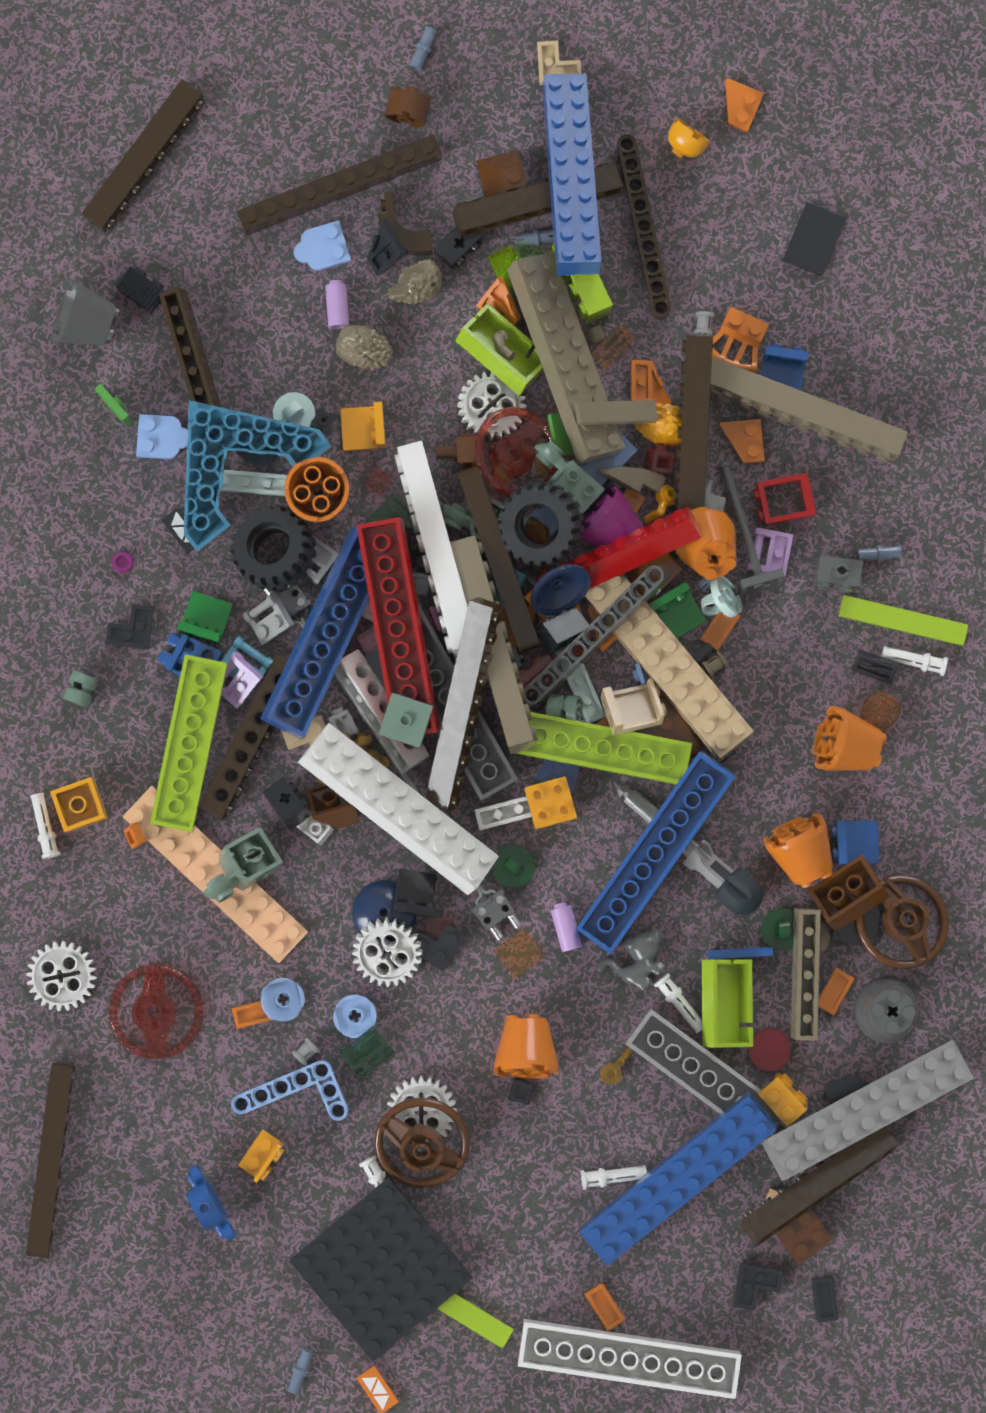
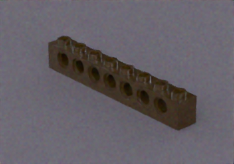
M276 654L198 808L222 820L225 816L229 817L232 813L234 806L231 804L235 797H240L244 789L241 784L244 778L249 779L254 769L251 767L253 760L259 759L263 748H261L263 741H268L273 732V729L270 728L271 724L266 722L259 725L256 722V717L258 714L263 713L267 705L266 697L272 694L276 686L275 680L282 674L288 659ZM251 732L256 733L258 736L257 741L253 744H249L246 741L247 735ZM241 751L248 754V759L244 763L237 761V754ZM232 770L238 773V779L235 782L227 780V774ZM220 790L228 792V798L223 802L217 798Z

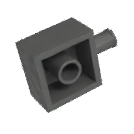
M820 555L815 561L813 586H817L819 591L829 592L833 588L839 589L838 593L851 594V592L856 591L860 587L863 561Z

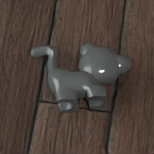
M654 930L650 933L645 932L634 937L624 938L623 946L629 951L631 957L636 960V963L622 968L615 958L605 957L598 963L597 972L603 973L607 966H611L614 973L620 976L625 983L635 985L641 991L646 990L654 981L650 975L652 973L659 975L667 967L663 961L654 962V958L660 952L661 932Z

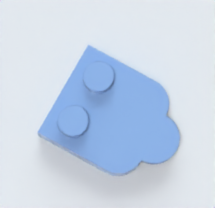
M339 220L304 231L301 236V242L294 249L295 258L301 263H308L309 267L315 271L351 262Z
M139 414L136 457L173 459L177 457L180 449L187 447L188 430L182 428L180 421L173 416Z

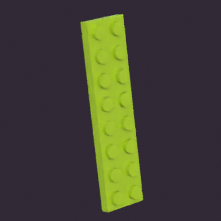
M186 654L184 656L150 824L188 832L194 831L228 663Z
M530 712L532 720L528 722L529 725L534 724L538 738L537 741H534L536 747L515 753L677 785L688 769L692 743L632 731L613 735L610 727Z

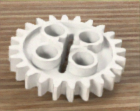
M483 372L481 379L475 375L473 378L474 382L468 380V387L463 386L461 389L463 393L458 396V399L461 401L458 402L457 407L463 408L459 410L458 415L464 416L461 423L468 422L469 424L466 429L474 428L473 435L475 436L480 432L481 439L486 434L489 435L490 440L493 439L494 435L500 440L502 433L508 437L510 435L509 429L515 432L517 429L516 425L520 426L522 423L519 418H524L525 413L522 411L526 409V405L521 404L525 400V396L516 394L504 382L495 377L492 372L490 377H487L486 373ZM494 388L497 394L490 395L487 389ZM501 394H505L495 407H491L482 418H478V415L486 411L488 404L492 405ZM472 402H479L482 408H474ZM509 403L512 409L505 410L501 404ZM487 417L495 418L497 423L490 424L487 421Z
M388 917L385 918L384 923H381L378 918L376 925L369 922L368 929L362 927V934L357 933L356 939L358 941L353 943V947L357 949L352 951V955L357 957L354 958L353 963H360L357 971L364 970L363 978L368 975L371 976L370 983L377 979L378 986L381 985L382 981L386 982L387 987H389L391 981L398 986L399 979L405 983L407 980L406 975L412 978L413 971H418L419 966L417 964L421 963L422 960L419 956L423 952L422 949H418L421 946V941H415L418 934L411 935L412 927L405 929L404 921L397 925L396 918L392 923H389ZM392 935L396 940L393 942L388 941L385 936ZM373 945L378 950L372 952L368 949L367 946ZM404 953L407 955V958L400 959L397 954ZM385 963L389 968L383 970L379 967V964Z
M62 941L61 947H59L57 942H53L52 949L47 944L45 945L46 952L40 949L37 950L40 955L39 958L32 956L35 964H28V967L33 970L30 973H26L27 976L32 977V980L28 981L27 984L33 985V988L29 991L30 993H37L34 1000L43 999L41 1006L49 1003V1010H52L57 1005V1010L61 1011L64 1005L65 1009L69 1011L71 1004L78 1008V1000L85 1003L84 995H92L88 989L96 987L91 983V980H95L97 977L93 976L91 972L96 971L97 968H90V964L94 960L86 959L89 952L81 954V946L75 950L74 943L67 947L66 941ZM69 957L75 960V967L71 970L65 966V961ZM47 962H51L54 965V970L51 974H47L44 971V965ZM60 970L62 973L80 971L79 975L63 978V982L61 979L43 981L45 977L59 975ZM73 978L77 979L80 983L76 991L72 990L69 986ZM51 983H55L58 986L56 995H51L48 991Z
M420 1075L417 1082L414 1077H411L410 1084L403 1080V1088L397 1085L396 1090L398 1094L391 1092L390 1096L394 1101L389 1100L387 1105L393 1107L405 1101V1098L408 1096L419 1098L420 1092L423 1093V1098L435 1096L438 1101L450 1107L455 1105L456 1101L449 1100L452 1092L445 1093L446 1085L441 1088L439 1087L440 1080L433 1084L431 1083L430 1076L426 1082L423 1080V1076ZM419 1107L406 1109L395 1117L404 1123L407 1118L411 1117L417 1121V1124H420ZM423 1107L424 1111H426L423 1117L424 1125L429 1126L426 1122L427 1119L431 1117L436 1118L439 1123L432 1128L442 1136L447 1137L445 1129L452 1130L453 1126L449 1122L454 1121L440 1110Z

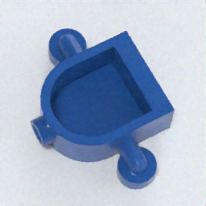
M198 1164L190 1167L187 1179L192 1189L186 1192V1196L197 1219L206 1231L215 1228L221 1239L227 1238L230 1241L236 1238V1232L228 1221L229 1216L209 1180H205Z

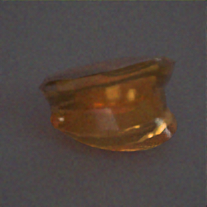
M879 691L872 693L863 703L861 714L863 720L880 730L889 728L899 717V702L892 694Z

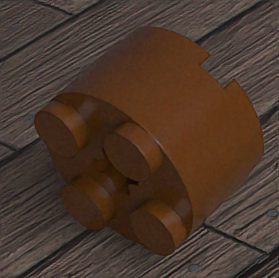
M392 86L385 110V118L398 124L401 121L411 123L410 126L424 127L432 96L420 94L418 89L406 86L405 90Z

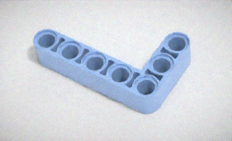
M325 1060L317 1061L234 1097L231 1103L234 1112L245 1114L316 1084L328 1114L333 1120H343L349 1111L333 1068ZM319 1064L327 1066L328 1073L325 1076L317 1074L316 1067ZM301 1072L305 1073L308 1077L307 1083L303 1085L299 1084L296 1080L297 1074ZM279 1081H284L288 1085L285 1093H280L276 1089ZM332 1084L335 1086L336 1094L334 1096L326 1095L324 1091L326 1085ZM262 1089L267 1092L268 1097L266 1101H259L257 1099L256 1093L258 1090ZM238 1098L246 1099L248 1105L245 1110L237 1107L236 1102ZM339 1104L344 1107L345 1112L342 1116L334 1115L333 1107Z

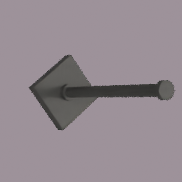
M726 461L718 464V468L722 470L754 572V576L740 581V596L745 597L782 586L785 575L782 568L766 573L762 572L730 470L731 463Z

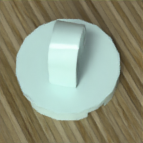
M298 392L287 393L281 396L276 401L273 409V419L311 427V421L315 418V408L311 400Z
M722 576L712 580L710 585L711 594L701 600L703 614L712 616L723 612L729 618H733L742 612L741 598L739 595H734L732 589L735 587L726 577ZM715 604L713 607H707L706 605Z

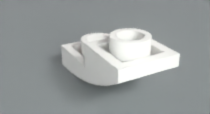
M312 814L296 826L320 846L334 830L330 825L313 820Z

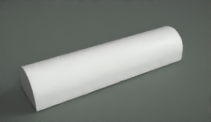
M526 796L474 810L479 830L532 817Z

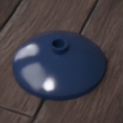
M574 564L561 565L551 569L536 582L530 596L532 607L537 613L545 616L558 615L564 609L570 610L587 594L591 583L590 575L585 568Z
M388 880L370 883L358 893L353 903L352 918L360 934H362V927L368 929L369 922L376 925V920L379 918L381 923H384L386 917H388L389 923H392L396 918L397 925L404 921L405 929L413 928L416 915L393 911L396 882ZM382 908L388 910V914L385 917L380 915ZM392 935L385 936L388 941L393 942L396 940Z

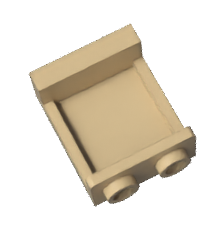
M652 678L648 679L644 685L612 691L611 687L602 689L601 701L613 735L653 727L663 723L664 716H666V708L664 703L660 702L659 687L657 684L654 685Z

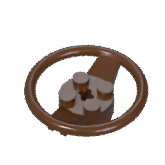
M894 875L881 879L880 881L890 895L889 898L882 902L886 909L882 916L885 929L896 942H904L913 960H896L881 953L868 937L865 927V913L856 919L858 935L863 946L876 960L897 969L917 968L930 962L943 948L949 931L948 912L942 898L934 888L916 877ZM895 884L913 885L923 890L935 903L940 916V932L936 943L931 949L926 934L928 921L930 920L927 908L921 901L906 897ZM903 915L905 917L909 916V925L903 922Z
M413 1098L398 1103L385 1113L375 1132L374 1147L379 1163L392 1178L408 1186L432 1187L448 1181L460 1171L468 1157L470 1138L465 1122L452 1107L431 1098ZM413 1107H431L442 1111L454 1121L461 1136L460 1153L458 1154L443 1146V1137L434 1128L419 1123L411 1127L395 1116ZM384 1133L400 1149L402 1162L410 1170L421 1172V1170L439 1169L446 1172L426 1179L413 1178L402 1174L390 1164L383 1148ZM424 1146L426 1150L422 1149V1151H419L418 1147Z

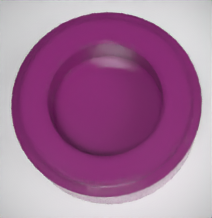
M118 552L112 558V566L119 573H127L133 567V558L127 552Z

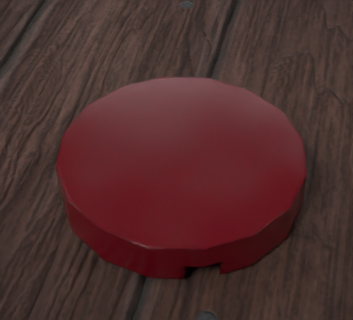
M765 1028L753 1035V1047H748V1054L756 1067L763 1071H775L787 1064L791 1056V1045L789 1039L781 1031Z

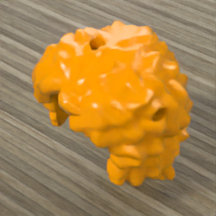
M655 403L658 415L656 423H633L636 426L635 430L642 433L644 438L650 439L655 444L674 446L681 443V439H678V426H682L683 418L679 417V407L676 405Z

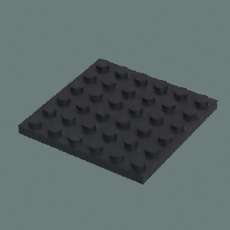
M390 1177L386 1178L289 1260L372 1361H375L473 1279L469 1271Z

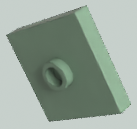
M392 693L379 735L421 748L434 706Z

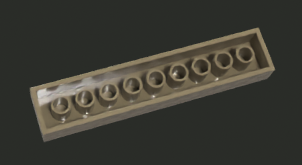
M549 252L516 259L507 269L578 465L617 456L625 449L617 424L578 425L574 407L577 402L608 401L563 277L562 275H556L554 253Z
M712 357L710 394L719 395L718 399L730 403L732 400L739 403L738 406L742 409L750 410V408L758 410V414L763 417L770 418V416L779 418L778 422L784 425L795 424L798 426V430L802 432H816L818 437L823 440L829 441L830 438L837 440V444L842 447H855L858 449V453L869 456L871 453L878 456L877 459L884 463L894 462L899 456L908 431Z
M474 535L450 542L467 604H469V600L477 597L494 602L493 599H496L497 595L493 581L488 582L491 574L487 561L482 562V559L486 557L481 541H476ZM499 622L496 629L497 640L492 646L491 651L493 658L488 666L487 674L510 754L535 748L534 741H537L538 738L534 724L529 725L528 722L532 720L528 703L523 705L522 700H526L522 683L517 684L520 675L516 662L511 663V660L515 658L510 642H505V639L509 638L505 623Z

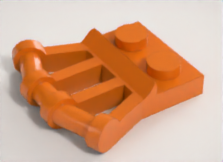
M730 307L720 331L713 337V345L723 335L729 338L721 355L713 348L712 357L757 374L758 347L769 324ZM733 340L741 342L742 345L735 360L732 361L726 358V355ZM746 347H752L751 364L739 363Z

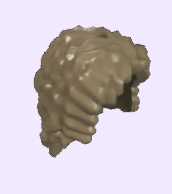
M430 259L420 260L418 263L410 265V267L402 268V274L399 275L397 285L388 289L387 295H389V299L397 300L398 303L417 304L418 302L429 301L436 296L437 292L440 291L442 274L439 271V267L435 265V261Z
M348 325L340 331L336 339V353L345 362H348L349 365L361 367V369L370 368L373 371L375 368L381 369L382 366H387L392 358V346L385 340V336L377 333L375 329L367 328L364 325Z

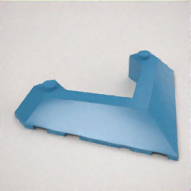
M189 400L184 536L194 549L199 551L231 526L219 511V495L223 483V469L225 459L227 458V451H246L248 453L284 456L290 465L294 467L297 463L306 459L319 457L332 447L322 432L316 428Z

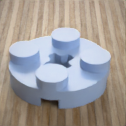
M288 978L272 980L261 992L262 1009L268 1018L284 1022L294 1019L298 1016L305 1003L304 992L301 986ZM280 994L288 998V1001H285V1006L278 1003Z
M360 995L344 997L336 1005L333 1013L336 1028L343 1035L350 1038H360L367 1035L374 1028L377 1019L373 1003ZM352 1010L361 1013L357 1023L349 1019V1016L352 1015Z

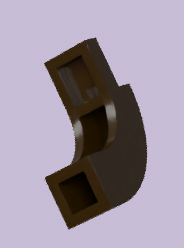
M384 192L385 199H381L382 212L386 213L378 214L379 221L387 218L406 254L415 256L433 255L431 230L411 231L401 226L395 216L393 192Z

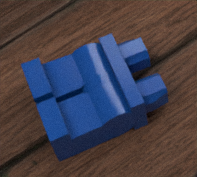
M171 632L167 643L176 648L172 655L162 650L157 660L166 666L167 670L181 676L185 654L221 661L224 653L185 634L181 636Z

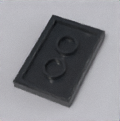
M806 202L782 261L822 277L846 217Z

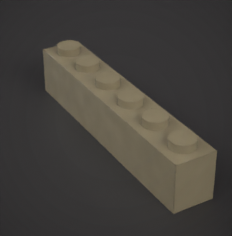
M794 908L791 1038L795 1040L817 1041L821 910L816 908Z

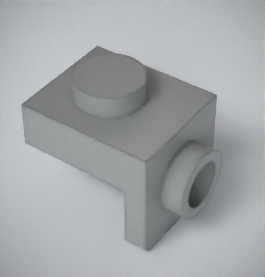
M339 707L330 712L332 716L328 717L329 722L341 733L353 735L359 732L348 708L343 710L342 707Z

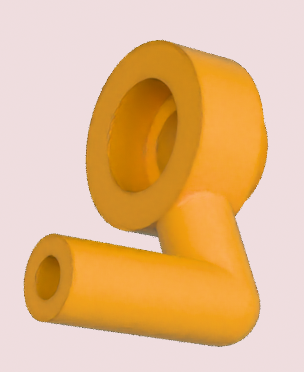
M670 485L662 486L660 492L655 493L659 505L657 510L644 516V521L647 524L662 517L666 508L675 504V490Z

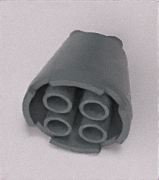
M68 279L65 286L66 292L60 301L54 321L53 330L55 331L51 335L50 340L68 344L100 346L108 344L114 331L110 327L117 320L119 308H115V304L81 283Z
M881 978L869 982L860 990L855 999L854 1017L859 1029L868 1038L881 1043H894L907 1037L915 1028L919 1018V1004L914 992L906 984L896 979ZM889 1006L893 1008V1015L890 1016L887 1015L889 1012L887 1008Z

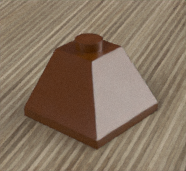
M518 151L476 160L485 196L493 197L501 191L508 190L511 192L522 185H528Z
M669 553L628 571L633 583L650 566H660L666 569L668 573L667 581L646 601L648 604L683 569ZM655 570L652 573V579L657 582L661 578L659 570ZM639 585L637 592L643 596L646 591L645 587Z
M320 784L305 789L313 820L336 828H343L360 822L356 808L329 786Z

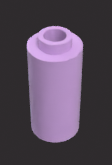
M331 280L325 286L328 328L343 329L349 325L347 286L342 283V280Z
M566 902L553 905L554 910H551V915L561 951L565 952L583 947L579 931L576 930L577 924L572 906H567Z

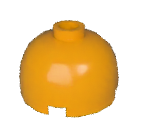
M679 118L675 119L668 132V141L673 147L672 152L680 158L683 156L689 158L697 157L711 143L703 134L696 129L694 130Z

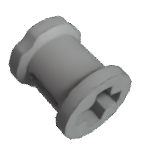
M706 311L696 312L697 327L694 334L712 336V318H714L715 314Z
M306 1038L305 1043L297 1051H293L292 1054L301 1064L306 1066L307 1061L315 1053H319L320 1049L309 1038Z

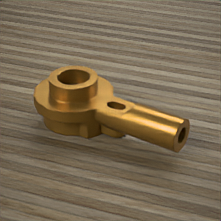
M627 1046L614 1063H609L602 1067L600 1076L604 1083L614 1085L620 1081L622 1077L621 1068L634 1050Z

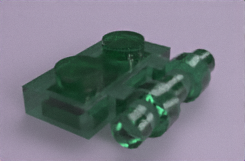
M373 1025L339 1053L353 1071L361 1065V1068L356 1071V1074L361 1079L366 1074L370 1075L374 1072L373 1069L380 1063L388 1061V1057L395 1051L390 1045L382 1050L388 1043ZM375 1053L377 1054L373 1059L367 1062V1060L370 1057H372Z

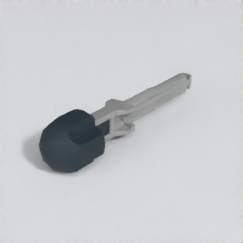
M622 785L618 789L619 797L624 796V802L650 823L658 809L638 791L630 790V785ZM704 839L700 844L692 840L683 853L687 857L683 864L689 869L701 873L717 887L718 890L715 893V897L737 915H748L757 910L764 896L762 886L742 867H738L733 871L713 853L711 845Z

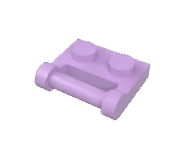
M755 528L754 546L759 562L764 537L770 538L765 566L760 565L762 572L766 573L782 568L786 576L793 534ZM748 563L747 570L753 571L751 563Z
M233 652L228 662L225 680L236 666L240 671L228 687L225 684L223 685L222 696L238 709L263 676L248 664L240 653Z

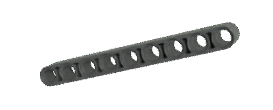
M650 566L524 689L526 696L524 702L529 705L540 704L554 692L667 581L668 573L666 569L660 566ZM655 570H659L661 573V578L657 582L652 579V573ZM639 585H643L646 590L642 597L638 596L636 592ZM624 600L630 603V608L626 612L621 609V603ZM609 615H612L615 620L611 627L606 624V618ZM593 630H597L599 633V639L596 642L592 641L590 637ZM578 645L584 648V653L580 657L575 653V648ZM562 660H566L569 665L565 672L560 668ZM548 674L553 677L551 686L545 683V677ZM533 689L538 693V698L535 701L530 698V692Z

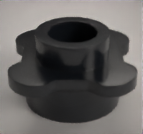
M323 408L317 409V415L311 421V425L314 428L322 429L325 433L330 432L331 424L336 420L335 414L327 413Z

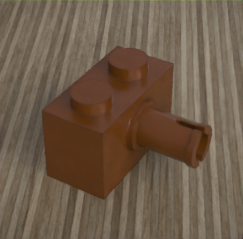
M473 433L460 434V437H456L454 446H435L436 460L455 458V460H458V470L479 466L478 438L473 436Z

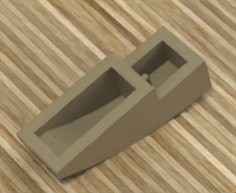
M608 466L597 469V473L628 490L638 492L643 488L647 491L659 493L666 477L656 472L640 468Z

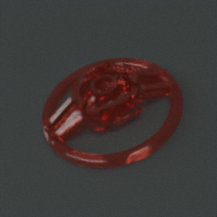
M503 408L489 415L477 432L475 458L479 470L488 485L504 496L511 497L510 494L516 491L507 487L512 478L525 474L532 467L536 455L533 446L541 432L543 431L548 442L552 441L550 427L540 416L523 408ZM506 416H520L528 419L516 432L503 436L491 445L489 455L491 456L492 470L490 472L483 453L485 435L490 426ZM555 466L552 467L542 483L548 482L558 471Z
M151 964L131 971L117 984L110 999L109 1021L116 1039L129 1052L142 1058L165 1059L177 1055L194 1041L202 1025L203 1002L199 990L185 973L168 965ZM164 974L175 977L187 987L195 1007L194 1021L189 1033L180 1043L169 1049H166L167 1029L172 1027L176 1019L177 1010L172 997L166 994ZM142 975H145L142 995L133 1004L132 1018L138 1028L143 1031L147 1050L136 1046L128 1040L120 1028L117 1017V1007L122 992L133 980ZM153 1006L160 1010V1014L156 1018H152L153 1015H149V1010H152Z

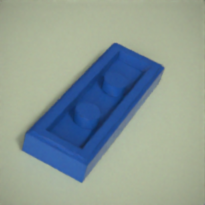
M772 947L708 950L707 959L773 956Z

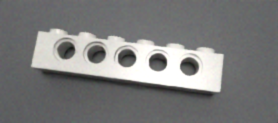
M358 649L343 657L336 669L335 675L401 774L422 763L430 756L423 744L421 748L379 735L388 707L385 688L367 663L365 656Z

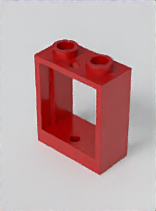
M808 473L757 482L756 489H753L754 499L759 501L760 509L757 510L759 522H763L764 527L811 518L816 515ZM798 482L804 511L770 518L764 488Z

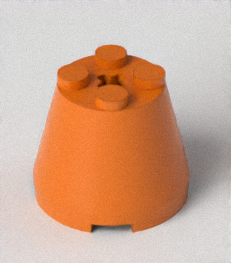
M323 457L310 458L297 463L288 473L284 485L286 501L291 510L298 517L309 522L331 520L344 509L349 498V482L345 472L338 464ZM320 491H323V495H314L315 492L320 493Z
M707 507L691 510L700 525L701 538L676 549L675 552L681 561L705 577V579L713 580L722 577L736 566V530L730 517L722 510L707 509Z
M837 706L829 707L826 710V714H828L823 723L819 722L812 751L813 754H816L817 759L814 764L815 767L826 771L871 770L874 766L879 767L882 761L880 753L882 746L886 742V734L844 708ZM824 736H826V737L833 738V739H836V740L829 739L828 741H826V740H823V738H824Z
M819 813L811 815L812 818H801L800 816L772 830V836L769 838L767 836L763 839L767 851L791 881L796 885H801L802 888L811 886L814 883L813 881L819 878L825 879L833 874L827 825L823 815Z
M528 1014L526 1018H519L516 1015L506 1016L494 1061V1075L507 1078L508 1074H511L512 1077H521V1079L550 1078L551 1073L559 1075V1064L547 1019L539 1018L537 1014Z

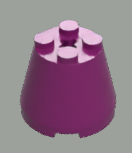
M614 484L608 485L605 488L606 493L600 496L583 515L584 519L581 520V525H584V532L580 533L581 540L595 548L607 545L618 537L626 536L636 529L644 527L622 492Z

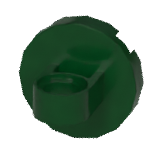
M509 845L496 853L499 857L493 864L492 871L500 884L508 888H518L525 885L532 878L535 863L532 855L525 848Z
M779 908L766 914L761 922L760 931L762 939L769 947L779 951L793 948L794 912L790 909Z

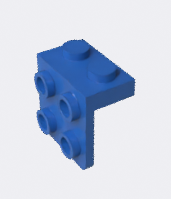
M770 344L764 350L760 375L801 391L804 368L809 352H804V349L798 347L784 349L782 345Z
M876 821L834 822V826H831L832 839H835V847L832 848V858L836 860V865H846L860 855H863L870 864L878 863L879 844L878 824Z

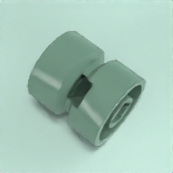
M72 671L69 679L71 686L66 687L62 699L89 708L93 698L91 692L96 690L99 680L83 673Z
M549 695L546 715L581 721L583 714L581 696L568 695L565 698L564 695Z

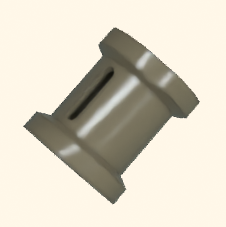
M720 651L715 652L716 655L710 659L700 662L710 678L718 670L728 667V663Z

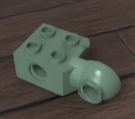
M551 440L548 443L534 446L538 451L536 457L550 470L553 466L558 469L548 482L555 486L560 485L564 487L565 492L570 491L574 495L572 497L574 502L578 501L581 506L578 508L579 513L584 515L606 490L573 460L567 462L562 457L564 452Z
M490 498L497 521L501 522V518L498 516L500 510L504 509V506L497 500ZM453 503L452 506L443 505L444 523L459 531L463 527L470 531L471 536L475 535L476 541H481L474 519L469 516L471 513L469 510L456 503ZM524 516V527L529 519L526 516Z
M261 827L224 846L219 855V863L225 875L220 874L206 884L208 888L204 890L203 895L216 899L220 903L235 893L234 888L243 891L279 870L283 861Z

